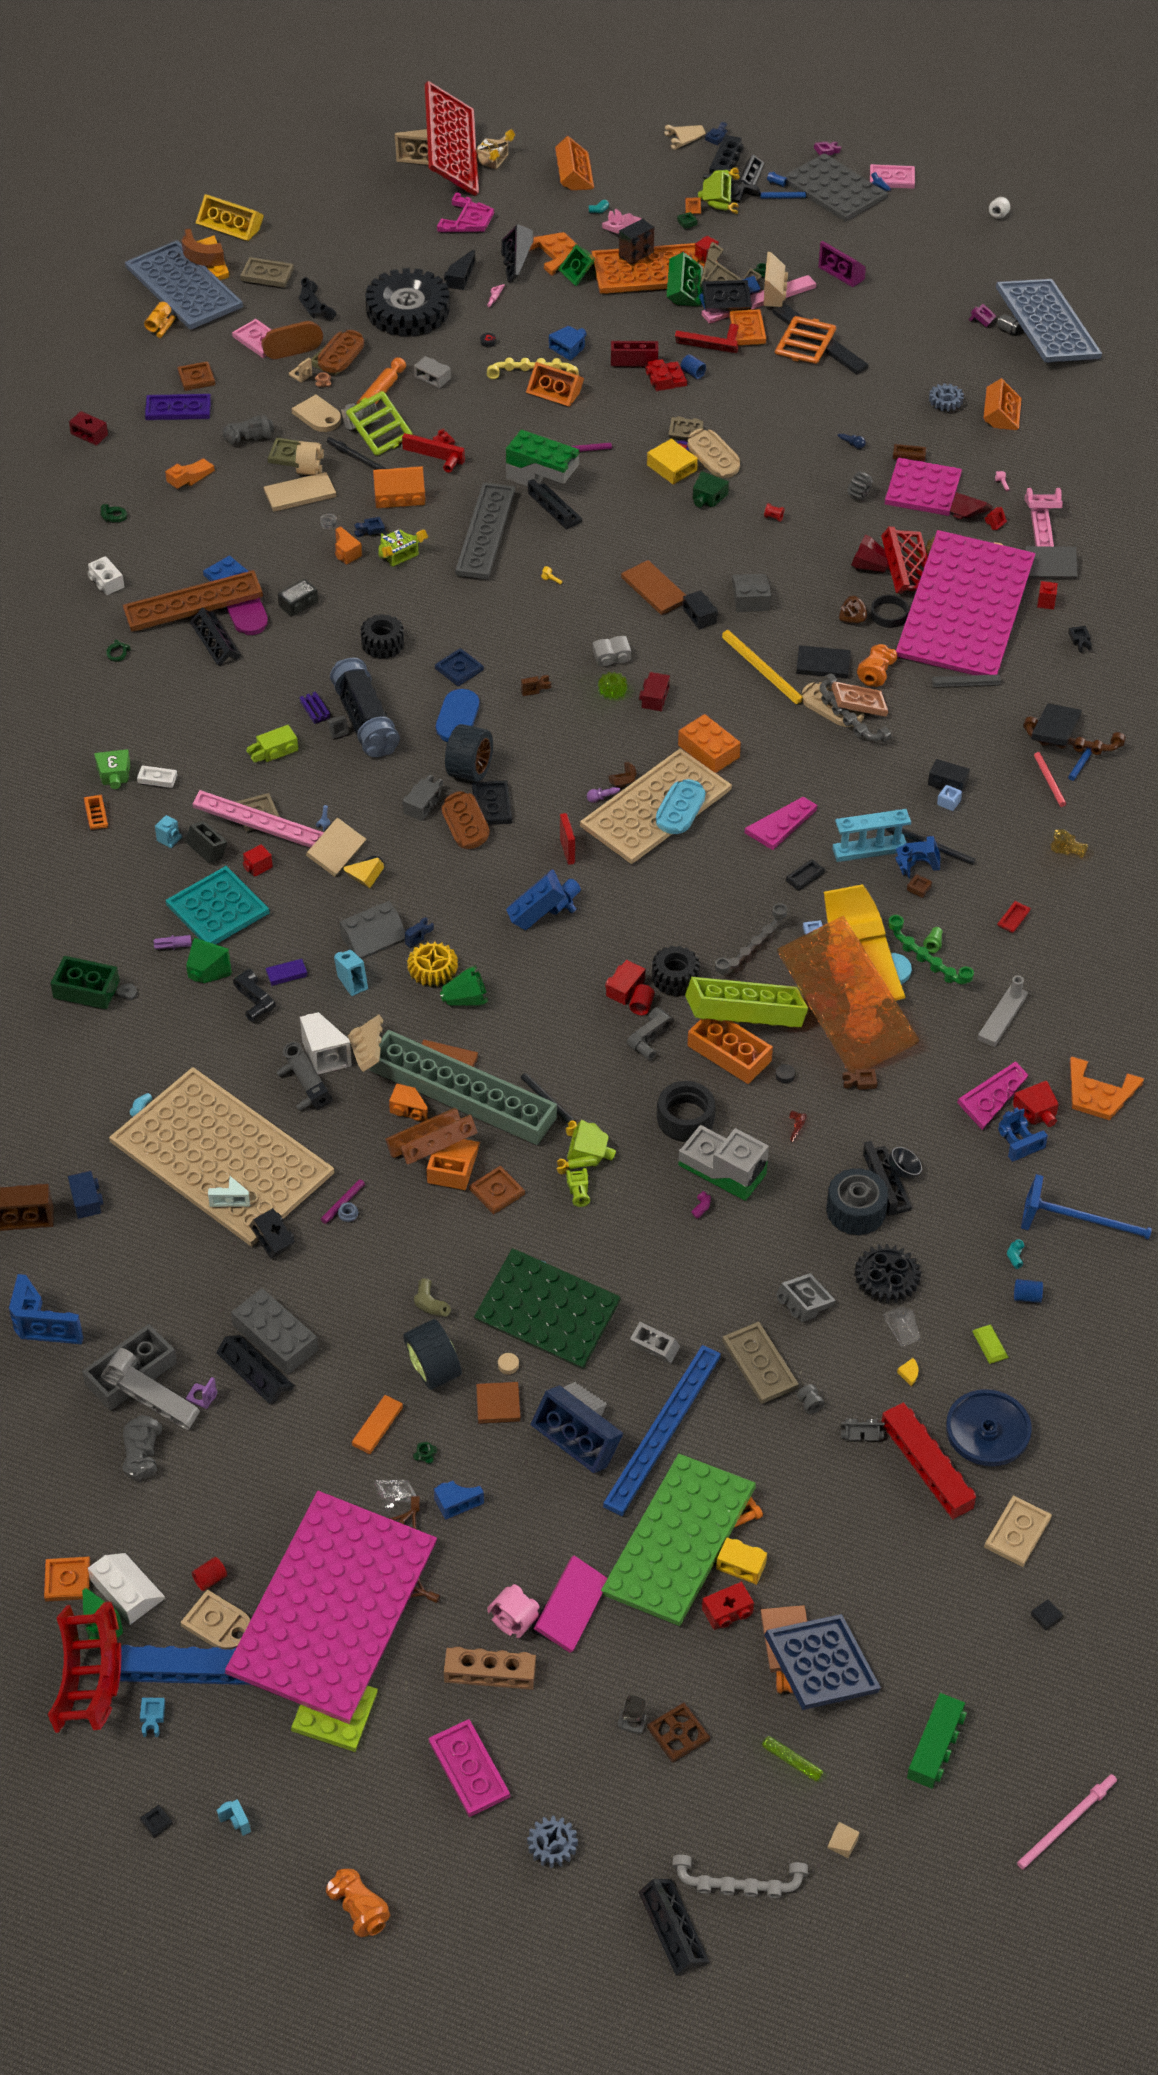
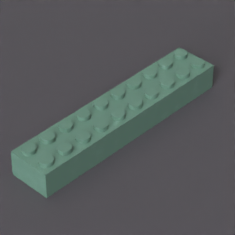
M390 1030L384 1034L381 1043H379L381 1048L379 1062L369 1068L370 1071L396 1083L414 1087L423 1095L456 1108L468 1115H472L479 1120L536 1145L540 1143L557 1119L556 1103Z

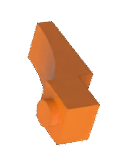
M204 458L186 466L176 464L165 471L166 481L177 489L185 484L191 486L215 471L214 465Z

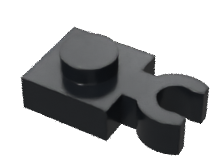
M1086 626L1069 628L1068 634L1073 645L1078 644V651L1082 652L1083 647H1087L1088 651H1091V636Z

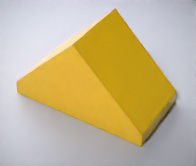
M374 858L345 866L344 871L350 878L370 889L384 869V864L379 858Z

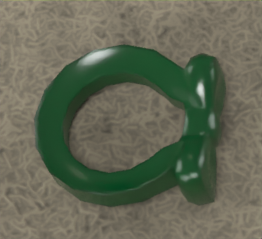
M115 639L114 643L107 648L106 655L109 660L118 662L126 657L127 651L129 652L131 647ZM114 648H123L121 656L112 657L110 655Z

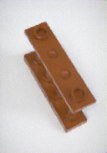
M452 1108L385 1140L391 1157L395 1158L403 1154L408 1165L478 1132L472 1115L460 1119L458 1110Z

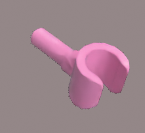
M996 471L995 481H1001L1005 491H1009L1005 480L1006 473L1004 471Z

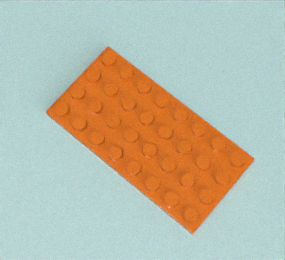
M695 243L654 246V253L633 264H629L619 256V249L592 251V256L595 257L593 265L600 294L667 289L669 258L682 252L702 265L703 270L705 262L694 256Z

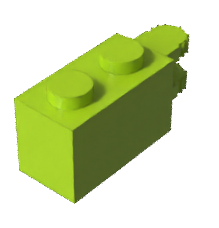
M285 725L256 736L257 743L248 746L246 750L249 755H252L251 759L253 762L262 760L269 762L298 751V739L290 726Z

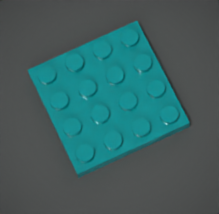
M227 866L165 900L166 905L199 939L213 944L223 941L269 914V908Z

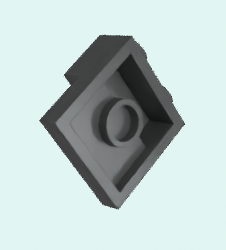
M811 1273L781 1283L776 1293L778 1301L781 1304H785L790 1309L791 1315L794 1318H798L801 1322L815 1318L819 1311L833 1307L836 1302Z

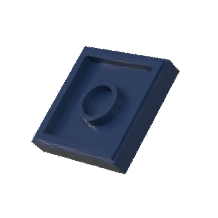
M460 648L436 663L435 669L455 685L460 686L483 671L484 666Z

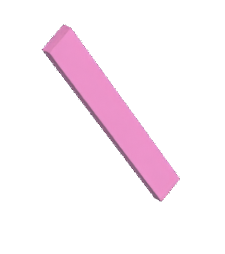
M807 275L787 282L786 298L816 288L815 281ZM764 290L750 294L751 310L764 305ZM702 310V316L710 324L728 318L729 311L706 312Z
M199 790L193 802V808L310 848L324 833Z

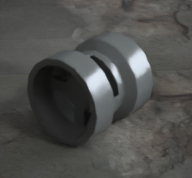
M813 1384L804 1386L797 1393L798 1399L804 1403V1409L808 1414L818 1412L825 1405L823 1398L818 1396V1390Z

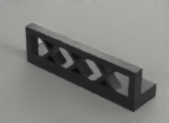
M534 479L528 481V494L566 530L582 522V518L545 483L539 485Z
M202 607L190 621V624L216 664L221 666L229 656L238 660L242 655L215 614ZM202 618V624L198 626L196 623ZM209 629V634L205 637V630ZM213 639H216L215 647H211ZM219 650H223V655L218 658Z
M872 1141L864 1142L863 1157L869 1170L879 1175L888 1187L889 1196L886 1210L888 1216L911 1211L912 1206L902 1183L892 1173L890 1168L889 1153L886 1146L874 1148ZM883 1153L884 1159L882 1162L877 1154ZM883 1168L891 1172L889 1177L886 1176ZM890 1184L897 1186L896 1192H893ZM897 1199L903 1201L904 1206L897 1207Z
M242 1335L224 1337L216 1353L269 1404H274L281 1392L293 1389L294 1385Z
M652 1879L638 1893L675 1975H683L693 1966H706L709 1963L708 1957L672 1879ZM663 1887L667 1888L669 1895L664 1891ZM673 1908L678 1912L679 1916L674 1913ZM682 1929L687 1932L688 1936L683 1933ZM692 1950L697 1954L698 1958L694 1957Z

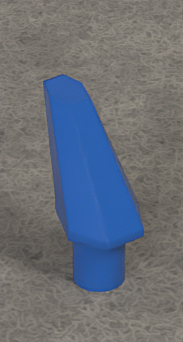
M876 172L871 174L874 180L872 184L885 191L891 190L882 177H878Z

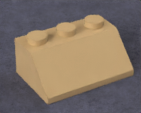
M771 252L767 253L763 306L782 307V302L786 301L788 272H785V265Z

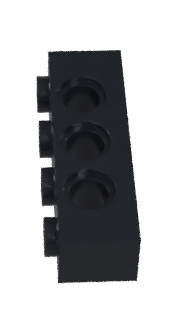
M724 136L709 168V174H713L718 170L731 171V169L736 167V161H739L740 153L743 152L744 148L741 137Z

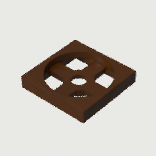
M685 1702L647 1724V1729L672 1763L710 1740V1736ZM674 1716L685 1717L689 1720L684 1723L677 1722ZM665 1721L670 1730L661 1736L659 1728ZM696 1727L698 1737L692 1742L687 1732ZM676 1728L682 1729L683 1733L681 1735H676L674 1733V1730ZM673 1740H679L684 1747L680 1750H673L667 1744Z

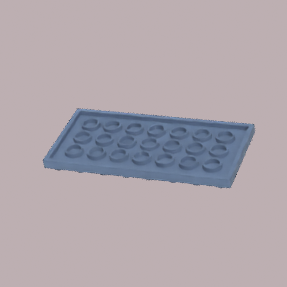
M178 240L125 262V267L161 302L169 304L171 312L190 330L243 307V302L205 266L195 264L184 256L182 244Z
M1052 279L997 282L996 289L1044 362L1101 358L1102 352Z

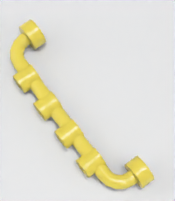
M506 358L505 362H497L487 368V376L490 379L498 378L499 368H505L507 371L521 368L522 371H528L529 369H534L536 362H530L528 358L521 359V362H514L512 358ZM539 358L536 361L560 370L566 369L567 372L579 375L577 367L569 363H561V360L558 358L553 359L552 362H546L543 358Z

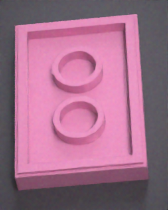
M870 165L871 183L874 181L871 174L876 172L878 177H882L890 188L914 189L915 166Z
M255 319L232 332V336L260 357H266L261 347L263 337L265 338L266 333L271 330L266 325Z

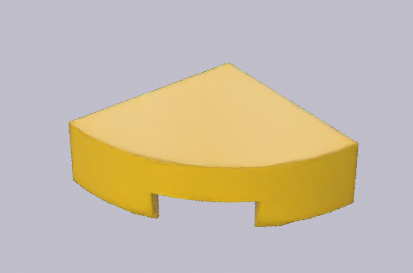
M912 1358L897 1370V1373L910 1386L916 1382L918 1376L917 1362Z

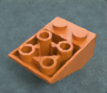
M463 1139L431 1154L427 1166V1183L466 1190L480 1142Z

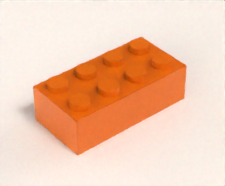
M700 1019L688 1031V1047L747 1084L772 1061L773 1046L733 1021Z

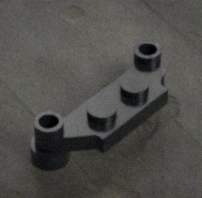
M304 277L301 280L302 288L298 297L312 318L323 316L326 320L332 321L336 317V311L325 303L322 304L315 294L318 290V285L309 278Z

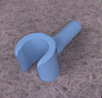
M327 805L323 806L322 818L316 823L317 828L322 825L323 831L330 825V820L327 818Z

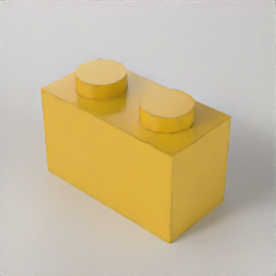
M726 1538L717 1558L716 1569L757 1585L766 1565L767 1552H764L761 1548L743 1544L740 1540Z

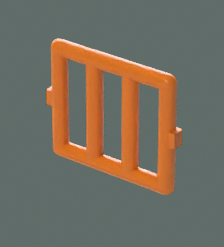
M795 316L776 347L775 354L792 358V361L798 362L801 360L817 364L837 328L835 325L819 322V319L813 318V320ZM799 323L829 331L826 335L797 329L795 326ZM791 334L820 340L822 343L820 346L792 340L789 337ZM785 345L815 351L816 354L812 357L783 350Z

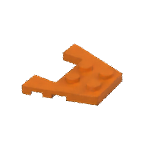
M561 232L533 237L534 240L530 250L540 247L553 259L544 263V269L552 276L577 243L566 233Z
M1071 1056L1072 1109L1110 1120L1123 1107L1126 1100L1131 1098L1135 1091L1143 1085L1144 1078L1128 1073L1122 1088L1084 1077L1088 1061Z

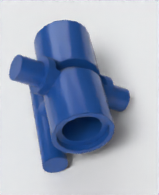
M568 879L562 885L566 897L549 911L550 913L557 915L563 908H567L570 913L576 910L572 899L581 891V888L575 880Z

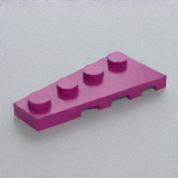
M802 797L746 827L744 833L774 850L817 810V805Z
M1015 1061L960 1097L957 1103L983 1130L1025 1082L1028 1074Z

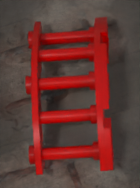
M104 1602L95 1614L74 1616L71 1605H67L56 1617L63 1642L64 1664L61 1686L57 1698L48 1712V1717L55 1733L60 1732L66 1721L88 1719L93 1730H101L111 1713V1700L113 1696H117L120 1682L122 1658L121 1643H117L115 1631L119 1629L117 1617L112 1602ZM97 1623L100 1639L79 1640L77 1625ZM101 1648V1665L80 1666V1649ZM100 1674L96 1690L77 1691L80 1675ZM92 1699L86 1710L71 1711L75 1700Z

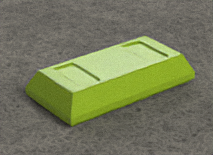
M992 1325L972 1330L989 1364L1009 1358Z

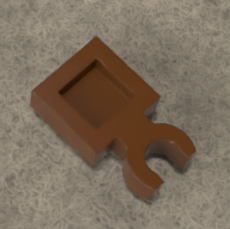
M875 1069L855 1070V1074L850 1072L842 1073V1080H849L844 1081L843 1088H851L853 1085H857V1090L877 1089Z

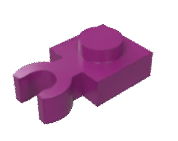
M826 141L815 143L814 149L819 155H833V153H840L841 146L837 147V142L829 144Z

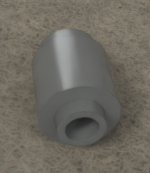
M1004 314L997 321L998 328L1009 334L1016 335L1021 329L1017 319Z

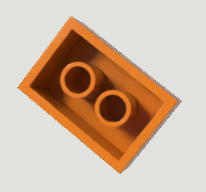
M705 714L679 730L678 746L715 773L740 758L741 742Z

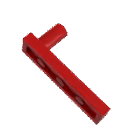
M730 324L727 339L676 330L675 340L678 344L737 353L738 341L736 337L739 326L737 324Z
M404 433L402 436L403 450L446 460L443 469L448 473L453 470L456 463L463 465L465 462V448Z

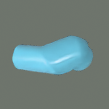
M146 1093L134 1100L133 1108L130 1109L132 1117L152 1101L151 1094Z

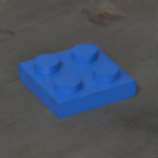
M229 555L203 570V575L209 581H215L245 573L248 570Z

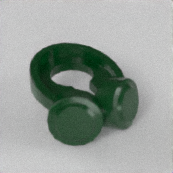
M109 504L101 506L100 515L106 522H122L127 518V511L124 508L109 507ZM119 511L122 514L119 516H114L110 513Z

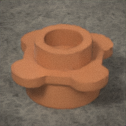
M325 372L317 374L315 380H317L316 386H330L331 376Z

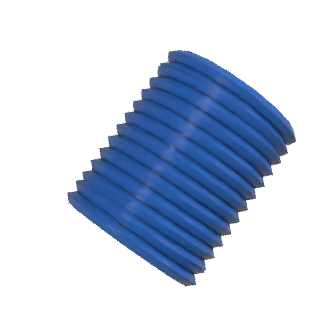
M689 354L683 358L681 369L694 378L699 379L706 371V364Z
M1016 1279L1014 1288L1015 1301L1042 1302V1281Z

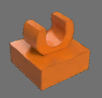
M685 198V213H701V198Z

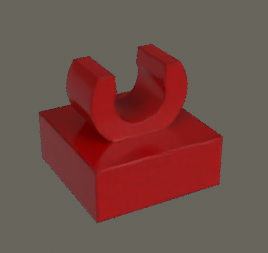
M444 429L439 430L438 435L433 437L434 441L455 446V440Z
M996 507L984 518L986 524L991 525L992 530L999 529L1007 522L1002 507Z

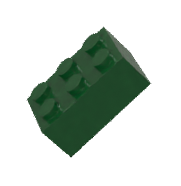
M63 956L50 983L53 998L107 1009L120 982L118 967Z

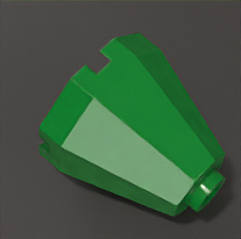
M476 965L467 968L442 987L440 996L443 1003L447 1002L448 1005H482L488 1002V997H483V994L486 993V988L480 972H475L477 969Z

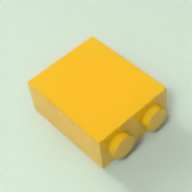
M673 439L647 452V466L671 484H675L697 471L698 458Z

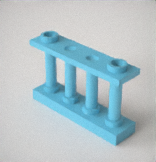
M907 809L835 819L839 834L842 835L841 843L833 844L832 848L836 861L841 862L896 854V848L906 844L905 837L902 834V826L911 825ZM895 827L894 835L884 836L885 828ZM877 829L876 838L866 839L867 831ZM860 832L859 840L848 842L849 833Z

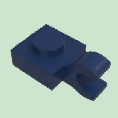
M721 122L718 129L713 128L705 135V141L718 145L728 132L725 129L728 124Z
M380 517L364 519V523L354 524L356 537H361L366 532H368V535L385 531Z
M426 917L421 919L420 923L410 927L405 932V945L412 948L424 940V935L434 930V924L427 925L428 919Z

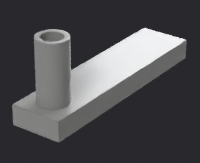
M1019 975L1013 977L1012 984L978 1034L977 1040L993 1047L996 1046L1027 998L1028 992L1022 989L1023 977Z

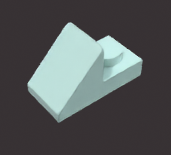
M231 1176L229 1177V1188L218 1187L208 1189L210 1207L250 1206L249 1191Z

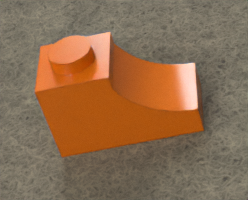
M341 526L336 528L337 543H335V555L338 560L347 565L362 556V545Z

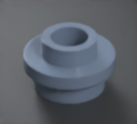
M344 1203L338 1210V1216L342 1221L351 1222L358 1217V1209L352 1203Z

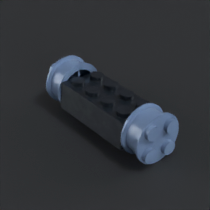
M347 658L337 661L330 672V680L334 685L336 693L340 696V700L364 753L371 757L392 754L399 744L400 736L395 730L393 721L387 717V713L382 708L381 701L376 696V690L371 685L372 678L367 671L366 664L358 658Z

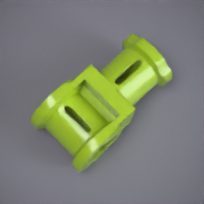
M583 1168L581 1171L573 1172L566 1170L567 1185L570 1194L574 1196L572 1200L573 1205L577 1207L586 1206L590 1203V1197L587 1195V1169Z

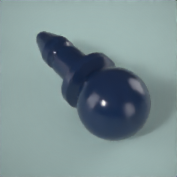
M838 434L840 439L849 442L851 446L854 445L857 449H862L866 444V440L862 436Z

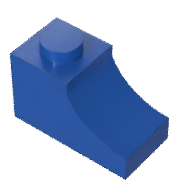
M451 1481L442 1483L434 1488V1500L446 1520L484 1504V1492L481 1486L464 1488Z

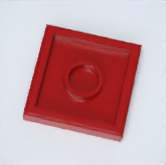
M563 813L560 814V841L567 863L571 865L575 863V837L568 815Z

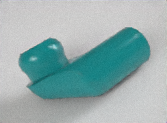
M602 200L597 205H589V213H603L609 207V202Z
M1020 1239L1012 1242L1007 1250V1256L1015 1269L1023 1266L1019 1255L1024 1248V1242Z

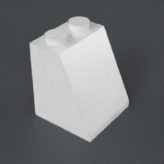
M319 1012L300 1017L302 1042L308 1059L317 1074L352 1066L350 1041Z

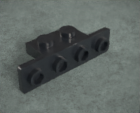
M703 174V179L709 178L712 174ZM731 181V201L740 203L744 193L760 197L761 192L758 186L754 184L747 185L741 181Z

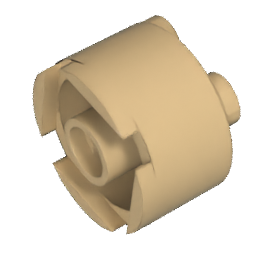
M299 441L300 445H297L296 463L299 464V468H296V473L300 475H317L322 473V465H320V461L324 457L322 445L317 442Z

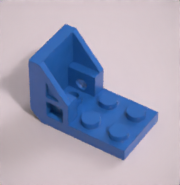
M18 1274L9 1311L14 1331L20 1339L82 1344L83 1333L79 1314L41 1311V1296L26 1275Z

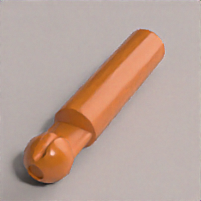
M398 357L393 359L391 368L383 370L357 401V404L362 399H368L381 391L386 393L397 380V373H402L405 370L406 362L404 359Z

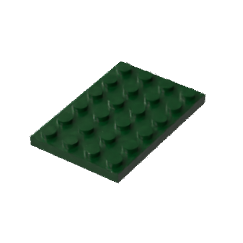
M512 1248L474 1315V1319L569 1364L584 1369L621 1301V1297Z

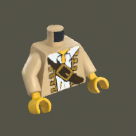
M512 129L508 130L505 133L506 136L500 140L486 138L480 145L476 144L477 162L496 170L508 156V142L513 141L515 137L514 131Z

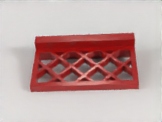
M889 526L881 537L895 591L897 594H902L904 591H917L920 580L912 575V573L915 571L918 575L922 576L923 572L917 566L920 564L924 568L928 559L922 534L916 531L895 530V527ZM897 536L905 540L903 544L898 540ZM910 537H916L918 544L913 542ZM906 542L914 548L912 551L904 545ZM901 549L908 554L907 558L902 555ZM915 550L921 554V559L913 553ZM909 557L917 562L916 566L908 560ZM905 564L912 569L911 572L906 570ZM908 578L916 583V585H910Z

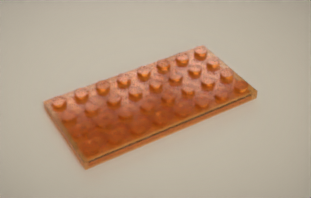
M844 915L777 949V953L850 1073L855 1074V1070L869 1069L919 1043V1038Z

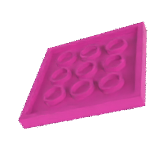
M898 458L885 498V505L949 516L962 469Z

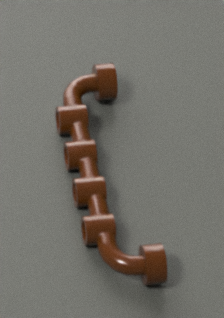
M1027 717L1023 724L1024 729L1031 737L1038 723L1035 717ZM1116 732L1112 734L1110 745L1103 744L1100 740H1095L1094 742L1086 741L1083 737L1070 738L1067 744L1073 745L1074 750L1077 752H1082L1084 748H1090L1094 755H1100L1102 751L1111 752L1124 746L1126 737L1124 734ZM1039 741V743L1044 746L1049 744L1047 742ZM1056 744L1060 749L1066 748V746Z

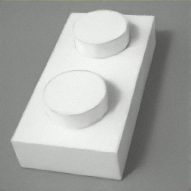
M142 766L137 781L141 784L173 788L177 777V770Z

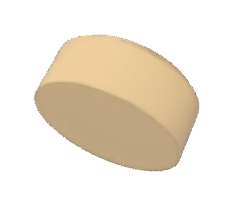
M505 1353L498 1359V1368L504 1374H513L519 1368V1359L512 1353Z

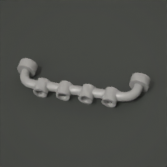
M687 1855L673 1856L672 1867L677 1869L681 1881L686 1885L696 1886L697 1892L702 1894L711 1893V1888H721V1894L733 1895L735 1889L744 1890V1895L748 1897L758 1896V1891H767L769 1898H780L781 1892H793L801 1885L803 1877L808 1876V1865L800 1862L789 1864V1875L793 1877V1880L789 1883H782L778 1880L758 1881L752 1878L737 1880L732 1877L711 1878L706 1875L693 1877L688 1875L686 1871L691 1868V1857Z

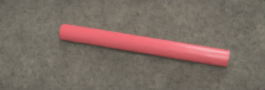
M1035 753L1034 757L1059 806H1065L1066 801L1041 753Z

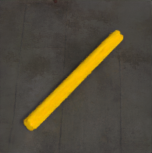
M726 630L722 633V638L789 699L797 705L803 701L802 695L732 632Z

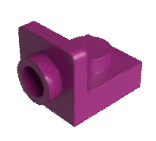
M982 304L979 308L976 306L970 312L972 316L968 320L971 322L976 318L987 327L995 319L996 315Z

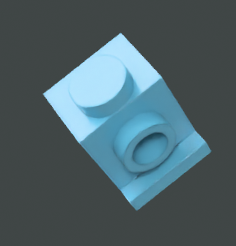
M167 815L155 825L157 841L169 848H172L182 838V835L179 833L178 821Z

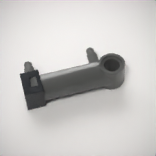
M298 1042L286 1044L283 1048V1054L288 1064L281 1067L276 1073L278 1076H281L293 1070L303 1086L308 1098L296 1105L297 1109H305L313 1104L316 1110H319L334 1101Z

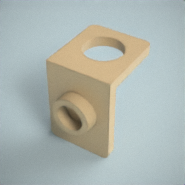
M307 358L300 363L298 367L289 372V376L301 383L311 377V359Z

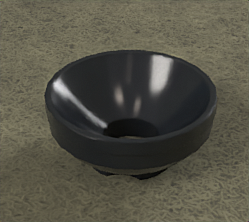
M895 1147L889 1154L890 1168L892 1173L898 1178L913 1179L921 1173L922 1164L918 1157L910 1150L903 1147Z

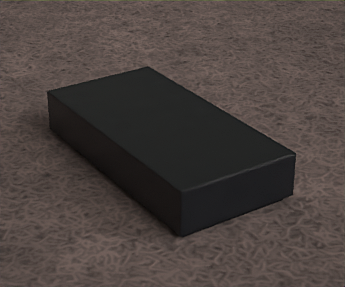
M811 859L786 876V882L800 891L824 874L825 868Z

